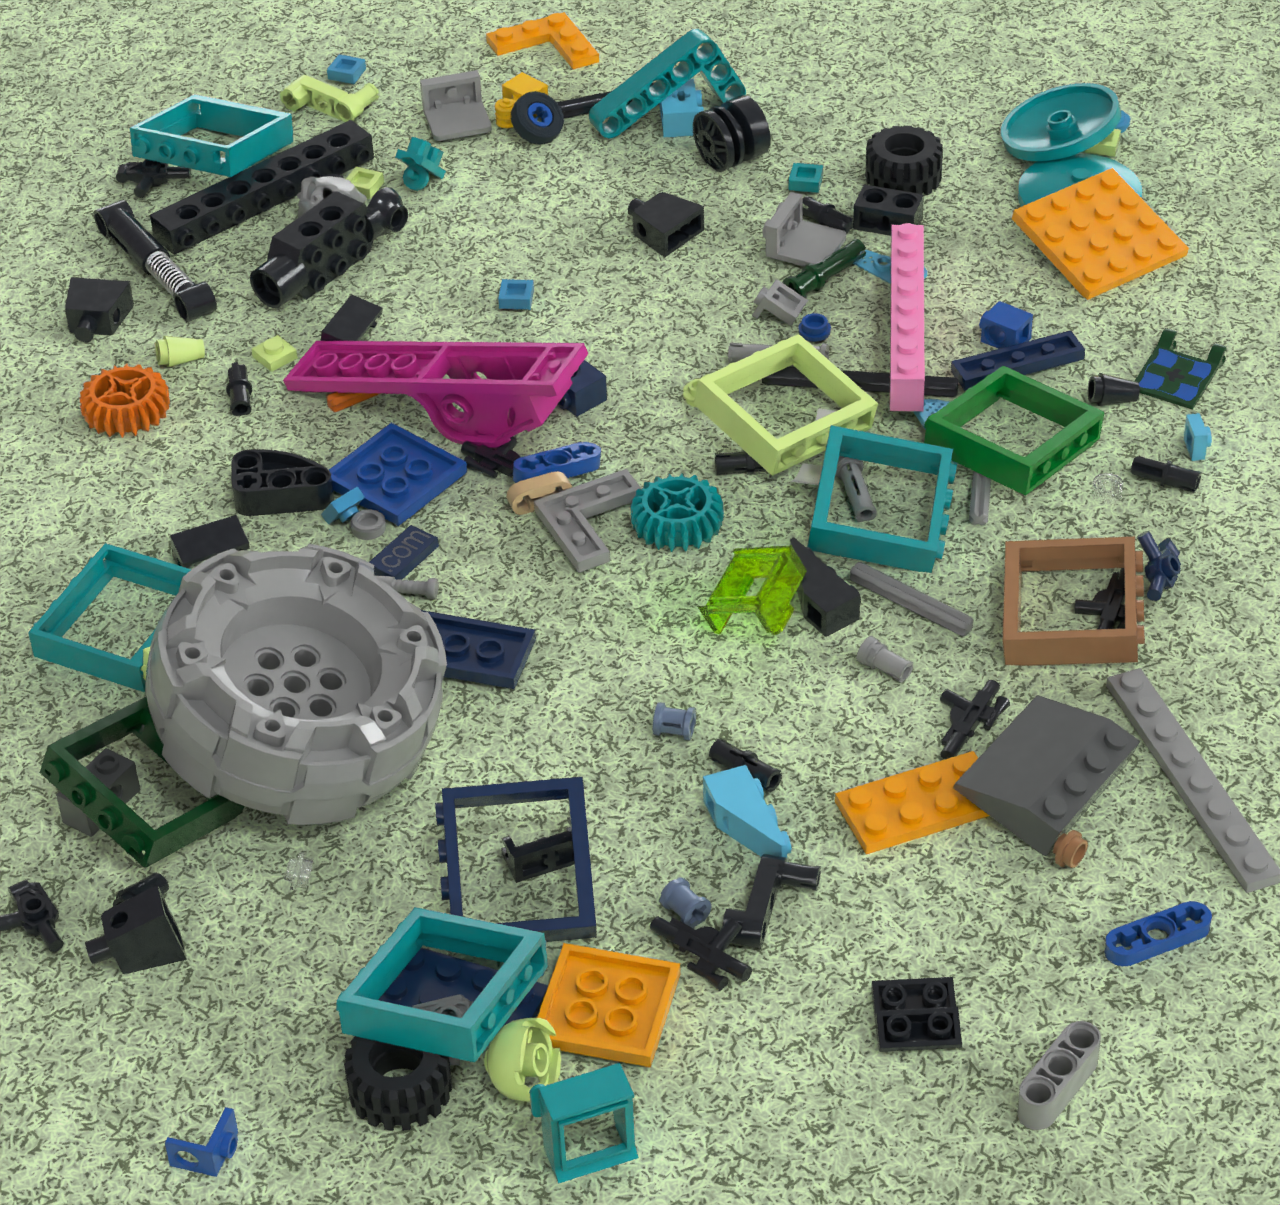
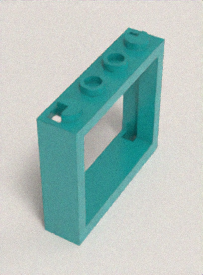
M196 94L130 127L132 156L227 177L236 175L294 142L291 113ZM199 127L242 137L229 145H222L181 135ZM220 151L225 152V158L220 157Z
M831 425L807 547L815 552L917 572L932 573L935 558L942 559L945 541L939 540L940 535H946L949 515L943 514L944 509H950L953 489L947 488L948 484L954 483L957 464L951 463L953 449ZM839 456L937 475L927 541L827 522Z
M105 543L95 556L90 558L82 571L70 581L69 586L51 603L49 609L33 624V627L28 632L34 657L145 692L146 680L143 678V671L141 670L143 666V649L151 646L155 630L131 659L63 638V635L113 577L176 596L179 592L182 578L192 569Z
M414 907L403 922L399 923L397 929L387 941L379 947L377 953L366 966L360 969L356 978L345 991H342L338 996L336 1010L339 1011L342 1033L475 1063L547 969L548 959L545 934ZM422 946L504 962L462 1018L378 1000Z

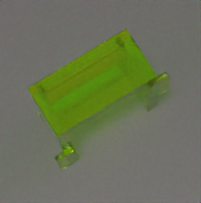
M792 545L733 549L735 555L705 606H697L716 634L722 633L733 613L752 612L756 614L767 633L772 635L780 634L794 611L793 606L789 603L807 572L806 568ZM755 578H766L756 596H746Z

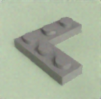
M624 469L534 501V511L578 573L610 562V551L586 518L632 503L636 490L642 488L629 471Z

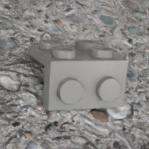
M478 70L420 80L422 109L434 140H449L488 133L492 130L490 119L482 102Z
M791 192L783 203H779L773 217L765 222L762 234L766 238V257L805 266L807 264L819 263L840 249L846 241V232L802 220L803 195Z

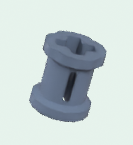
M658 702L653 717V735L660 736L661 733L681 735L684 737V740L690 741L696 724V708L689 707L687 710L666 707L665 703Z
M682 877L670 881L662 890L659 900L665 909L675 911L681 917L680 921L692 928L706 920L712 905L707 898L698 897L690 890L689 882Z

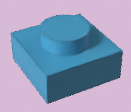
M339 54L327 68L328 79L355 84L366 70L365 59Z
M502 279L498 297L499 309L531 310L534 280Z
M355 487L331 502L321 513V516L329 525L338 519L344 523L359 512L357 506L365 496L358 487Z

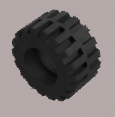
M908 125L892 126V128L881 129V132L874 133L872 138L868 139L866 146L865 177L867 184L918 194H931L932 189L935 190L939 187L942 179L943 144H941V140L939 137L934 136V133L931 131H925L924 128Z
M354 1036L350 1041L351 1048L346 1049L344 1063L349 1099L352 1108L356 1109V1114L361 1119L367 1117L369 1125L377 1127L379 1123H383L384 1130L393 1131L395 1125H402V1131L410 1130L411 1123L418 1122L419 1126L428 1123V1115L436 1118L442 1112L441 1105L447 1106L450 1100L449 1092H452L449 1057ZM396 1069L414 1070L400 1077L384 1076L387 1072Z

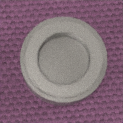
M372 509L359 511L351 518L353 535L362 540H372L380 537L386 530L384 515Z

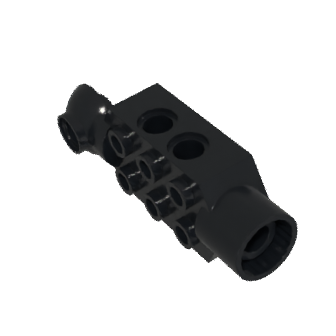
M385 187L379 190L372 197L368 206H366L364 203L340 192H333L272 236L267 261L250 274V284L256 296L268 307L279 308L295 295L307 300L316 292L323 290L328 283L336 277L343 275L348 268L359 260H363L371 252L374 239L390 232H398L405 226L408 219V210L403 205L400 195L393 188Z

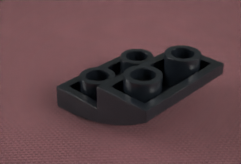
M953 977L872 981L871 991L879 1052L962 1048L959 1010L956 1007Z

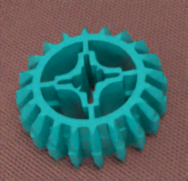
M668 473L667 478L664 479L655 476L654 482H644L643 488L636 490V495L632 499L631 523L633 524V529L637 532L638 538L645 539L646 545L655 543L658 550L664 546H669L671 552L674 551L675 547H682L686 552L689 545L699 549L702 541L710 543L712 536L718 535L724 520L723 501L721 495L717 492V487L709 486L708 480L698 481L696 475L687 478L682 473L679 477H672Z

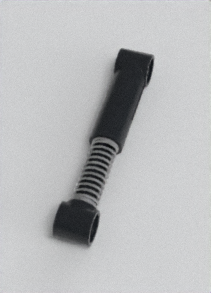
M122 199L94 210L95 223L100 233L106 239L111 237L145 273L157 279L173 296L176 309L186 322L216 311L217 303L210 286L205 281L198 284L193 282L170 259L169 252L134 217L133 211L126 200Z

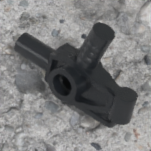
M146 159L143 162H128L119 165L116 180L120 183H125L127 180L138 183L134 189V194L139 198H143L150 187L168 183V179L191 178V169L169 167L166 163Z
M25 879L8 887L12 900L18 906V911L0 916V932L22 927L27 935H33L34 937L40 935L50 952L61 950L64 942L54 929L59 913L39 882L29 883Z

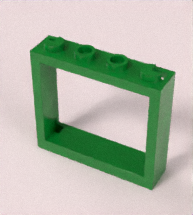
M1002 366L992 374L987 375L975 386L968 388L965 393L950 401L942 409L931 414L924 424V428H926L924 443L953 449L952 461L1026 496L1100 439L1105 412L1006 366ZM1000 398H1003L1065 428L1026 457H1022L961 428V426Z

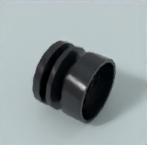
M740 95L724 102L721 106L716 105L709 110L701 111L694 117L693 136L696 147L702 159L717 172L726 171L731 167L739 165L742 161L747 162L757 158L769 150L771 134L768 122L757 102L749 96Z

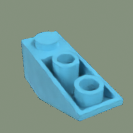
M746 765L703 776V801L718 829L760 857L763 854L787 858V854L792 851L789 836L786 831H780L778 828L777 815L773 805L766 804L760 780L758 778L753 779Z

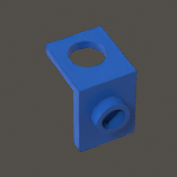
M225 1107L206 1146L167 1137L165 1147L169 1165L217 1177L225 1159L232 1158L237 1148L238 1128L234 1109ZM178 1152H188L195 1156L198 1162H189L183 1159Z

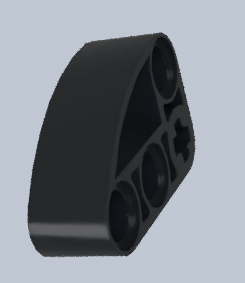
M253 449L240 451L232 458L231 484L235 508L241 515L259 516L326 509L334 501L330 471L306 457L278 450Z

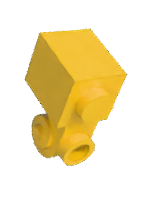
M523 72L502 84L503 99L495 103L497 126L513 128L511 110L515 102L528 92L537 91L548 95V85Z

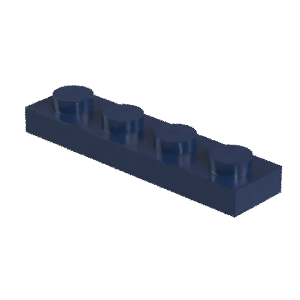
M1070 330L951 361V373L958 379L963 390L966 391L1002 366L1027 375L1084 360L1085 348Z

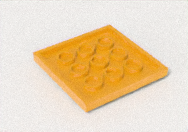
M1113 168L1017 208L1013 211L1012 220L1087 300L1187 256L1189 250L1188 246Z

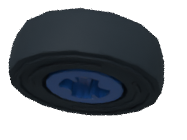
M534 91L525 93L515 102L511 110V122L521 138L530 143L541 145L551 142L560 134L564 125V115L560 106L552 97L545 93Z

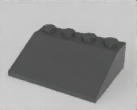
M1037 695L960 777L953 788L1037 852L1047 856L1054 848L1060 835L1063 833L1067 834L1125 768L1140 741L1109 718Z

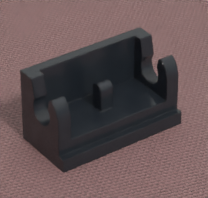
M351 294L322 330L321 341H359L370 327H376L378 323L375 320L382 315L383 308Z
M237 515L170 535L172 556L177 565L185 568H190L191 564L207 560L233 548L239 551L250 549L249 541Z
M567 817L570 827H567L565 832L542 837L527 844L516 847L510 836L501 838L505 846L501 848L502 855L516 883L574 865L570 817Z

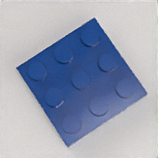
M391 422L334 465L329 471L335 492L344 495L358 487L365 496L359 505L382 513L386 520L399 526L467 473V463Z

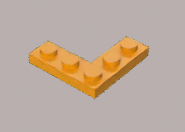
M565 12L553 13L545 18L528 20L523 22V24L508 28L503 27L494 32L486 33V41L497 56L551 42L572 69L599 62V53Z

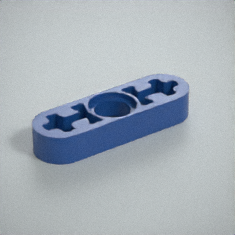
M578 442L520 457L513 463L512 479L517 483L557 471L564 473L569 478L595 471L600 467L601 448L594 443Z
M1188 901L1117 927L1106 936L1105 956L1111 963L1117 966H1131L1206 937L1210 931L1211 911L1200 902ZM1153 929H1160L1165 931L1169 937L1158 940L1150 937L1148 932Z

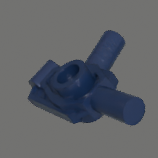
M1145 531L1138 535L1137 539L1149 559L1145 566V575L1150 582L1147 597L1152 601H1158L1162 596L1164 588L1168 590L1174 587L1178 574L1181 572V563L1178 558L1180 551L1170 538L1164 539L1157 546L1150 531Z

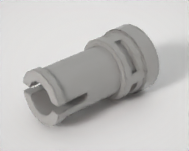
M873 636L866 638L857 652L856 659L858 662L872 669L877 668L897 679L900 683L908 678L913 670V662L888 650L887 645L882 644Z

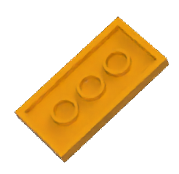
M974 751L835 793V803L866 855L990 816L953 788L960 777L978 759Z

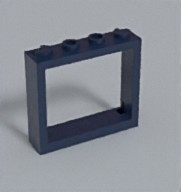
M583 777L442 788L443 802L435 803L437 826H444L445 839L438 840L439 862L447 863L448 876L440 877L442 901L450 900V913L452 915L463 917L456 808L568 799L579 916L497 924L542 932L545 934L546 942L597 938Z

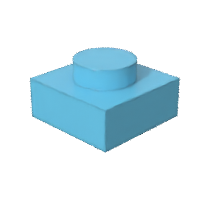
M1200 413L1186 415L1184 442L1192 461L1205 460L1206 448L1210 447L1212 443L1211 430L1209 426H1204Z

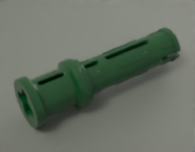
M853 239L819 263L805 265L799 274L786 277L782 283L805 298L811 291L822 289L826 280L866 256V251H863L866 247L859 239Z

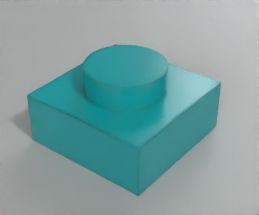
M793 163L789 177V190L819 193L824 165Z

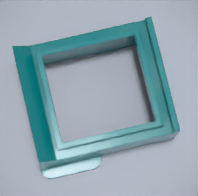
M620 1063L546 1086L544 1084H537L530 1089L531 1112L534 1117H541L544 1150L558 1183L638 1158L634 1133V1093ZM613 1111L615 1127L623 1143L566 1161L564 1126Z

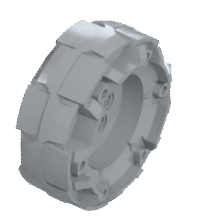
M308 544L300 548L299 551L258 552L249 550L237 551L233 548L203 561L182 578L178 594L165 609L153 635L146 669L145 693L156 732L164 744L162 756L176 773L207 798L219 794L230 801L248 808L283 815L287 824H326L354 818L357 808L373 803L387 795L405 778L411 780L419 767L437 725L443 700L442 682L447 666L446 653L440 633L430 614L422 612L420 608L408 602L388 584L374 577V565L361 558L339 550Z

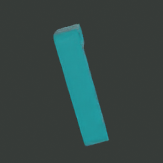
M692 29L590 109L589 121L603 137L608 139L615 138L697 73L702 75L712 92L723 103L740 95H746V89L718 45L701 29ZM609 117V120L603 123L604 120Z

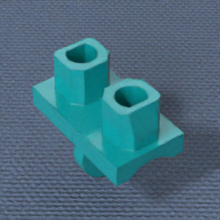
M411 137L407 151L398 149L395 158L408 166L403 173V182L406 187L414 191L423 189L429 182V172L437 178L443 179L446 171L439 167L444 152L432 147L431 143L426 140Z

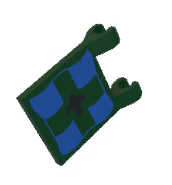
M1165 328L1156 348L1134 382L1139 383V393L1193 410L1217 370L1225 363L1226 357L1224 353L1227 346L1214 343L1207 360H1202L1173 351L1177 344L1174 341L1177 331Z

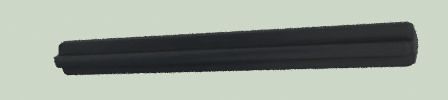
M786 367L762 378L764 385L818 388L796 367ZM841 370L864 391L890 393V373ZM925 376L924 395L957 396V378Z

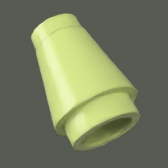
M163 336V339H158L155 342L156 359L159 366L166 365L169 368L205 357L202 339Z

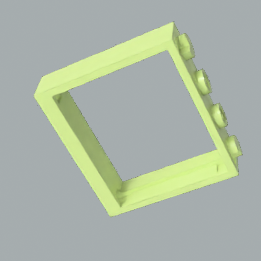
M799 334L786 340H781L762 351H757L738 362L730 363L718 371L704 375L698 380L694 405L772 476L825 451L831 425L863 432L871 429L878 403ZM793 365L842 409L776 439L727 394Z

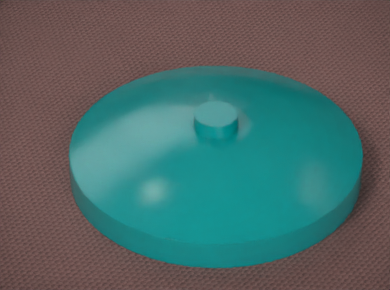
M1075 83L1058 86L1038 93L1015 107L1002 123L1001 137L1007 152L1018 159L1027 161L1057 160L1085 151L1105 139L1118 125L1121 119V107L1116 93L1106 86L1094 83Z
M1078 153L1057 160L1038 161L1024 171L1019 180L1018 200L1022 207L1111 168L1141 198L1142 185L1136 174L1120 162L1100 155Z

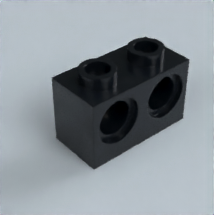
M864 184L854 204L853 229L891 236L892 225H902L905 223L920 225L923 219L924 194Z

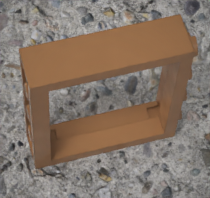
M1135 536L1005 541L1003 613L1005 665L1032 666L1138 662V644H1145L1144 625H1137V622H1144V600H1137V597H1144L1143 575H1136V572H1143V551H1136ZM1125 568V629L1021 632L1022 572Z

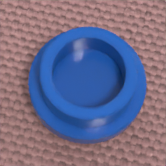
M812 313L803 317L802 322L799 324L798 332L807 341H822L829 337L831 326L824 315Z

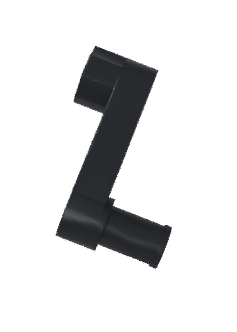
M763 854L746 911L728 908L725 911L722 927L730 917H733L743 926L731 943L762 949L778 889H782L783 885L818 891L821 866L787 862L786 857Z

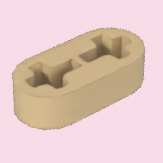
M558 471L513 484L507 491L506 498L512 510L518 515L534 512L535 500L572 488V485L564 473Z

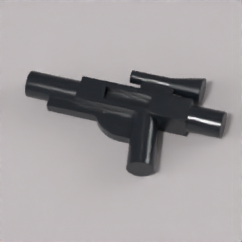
M514 436L510 437L511 441L499 446L496 450L465 441L461 447V452L467 455L464 458V461L467 463V469L480 471L493 478L497 477L498 472L512 478L513 463L516 459L520 458V455L513 451L517 444L516 438Z
M1121 568L1120 572H1113L1107 589L1099 591L1093 600L1076 599L1075 614L1101 615L1097 629H1114L1117 620L1121 621L1117 629H1125V605H1123L1125 601V568Z
M988 680L982 690L979 689L972 701L949 689L944 690L940 701L952 708L950 712L952 725L942 739V745H945L941 752L943 759L957 756L963 745L968 742L970 737L974 736V731L980 722L985 723V730H990L998 716L1010 706L1008 698L999 696L994 708L990 707L992 700L1000 689L998 682Z
M659 916L652 920L650 924L651 931L679 945V951L684 953L688 950L700 957L697 964L689 962L687 969L705 978L717 990L721 991L728 985L729 981L728 977L715 974L717 968L742 981H747L750 978L752 967L724 952L743 928L733 917L729 918L720 931L708 926L695 930L673 917L670 922Z

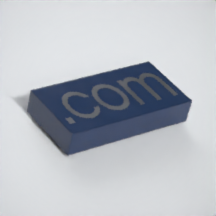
M410 525L369 561V563L374 565V575L395 577L396 580H402L439 547L438 537Z

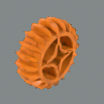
M126 364L120 368L114 365L113 369L108 371L101 369V375H91V381L85 382L84 389L80 392L81 413L89 428H96L98 434L106 431L109 437L113 436L116 432L122 438L126 432H132L135 436L140 429L149 432L150 424L158 426L160 418H166V411L169 409L170 404L168 386L165 380L162 379L161 374L153 372L152 367L143 369L140 364L135 367H129Z

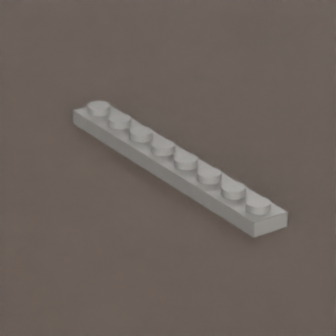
M1138 668L1107 677L1106 687L1244 891L1249 893L1280 883L1279 867L1142 669Z

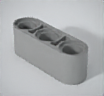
M1086 1021L1070 1023L1022 1081L1019 1087L1017 1114L1020 1123L1026 1128L1042 1130L1052 1125L1096 1069L1099 1060L1101 1033L1092 1023Z

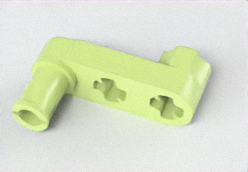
M302 75L280 92V99L287 109L294 112L306 105L347 122L349 120L353 121L363 113L365 107L378 100L379 95L377 94H379V91L373 84L367 83L354 94H348L346 91L322 81Z

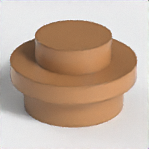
M1072 830L1068 834L1063 833L1057 839L1053 848L1057 865L1061 867L1067 865L1075 868L1082 861L1088 848V841L1082 838L1080 832Z

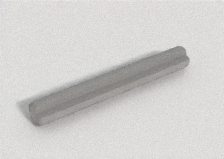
M857 562L850 570L851 581L960 636H966L973 628L974 620L971 616L862 562Z

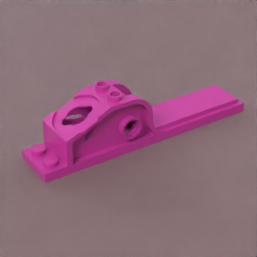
M315 341L283 381L288 391L406 394L417 400L425 408L436 429L450 441L462 445L465 441H469L478 446L484 445L489 448H497L511 441L510 437L524 430L530 432L542 426L573 384L571 377L587 357L588 351L584 343ZM476 372L484 374L487 379H481ZM445 374H447L450 379H442V378L445 376ZM452 403L459 405L464 412L457 410Z

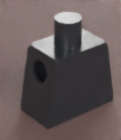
M665 192L658 193L646 202L635 198L628 206V214L633 216V234L663 257L668 256L704 231V206Z
M71 277L65 305L69 332L74 333L75 337L81 342H90L94 334L113 335L134 306L130 281Z
M158 886L150 888L104 911L101 915L104 935L85 942L92 964L114 957L122 974L187 960L180 929Z

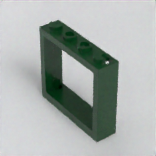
M147 696L48 745L39 772L144 868L235 819L243 812L245 807L219 794L211 798L204 796L208 801L154 830L78 761L133 733L168 764L162 756L164 744L157 734L152 721Z

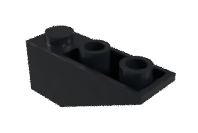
M795 537L791 538L790 567L803 617L825 637L859 620L861 597L858 590L838 576L832 567L827 566L816 557L809 547H805Z

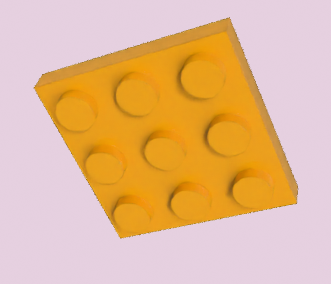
M563 943L537 1018L547 1020L555 1030L556 1036H550L552 1048H560V1051L651 1067L681 975L680 963Z

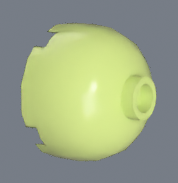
M542 1018L513 1020L504 1025L489 1044L484 1056L485 1069L495 1088L509 1099L530 1102L529 1091L532 1087L529 1088L524 1085L525 1077H538L540 1080L538 1084H544L545 1086L558 1081L561 1068L560 1048H552L550 1036H556V1033L547 1020Z

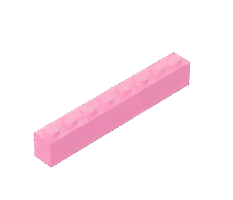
M905 223L902 225H892L890 411L923 412L925 384L924 225Z

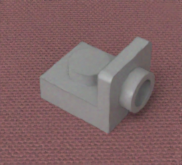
M776 279L770 289L763 287L753 301L758 307L752 316L758 319L762 311L766 309L777 318L792 326L808 300Z

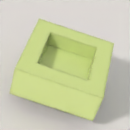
M1114 129L1101 142L1085 150V153L1115 157L1121 130Z
M355 167L346 178L367 199H371L384 184L382 172Z
M279 335L251 348L253 358L271 372L298 358L297 350Z

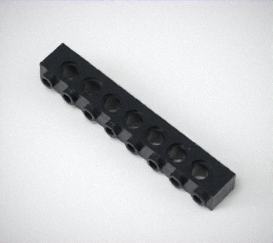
M352 120L342 123L232 177H228L150 214L153 237L174 255L297 196L301 192V182L305 178H320L331 173L342 175L374 159L372 135Z

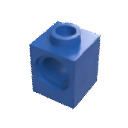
M998 301L989 311H985L980 319L979 327L982 329L981 342L1000 349L1029 341L1032 335L1033 314Z

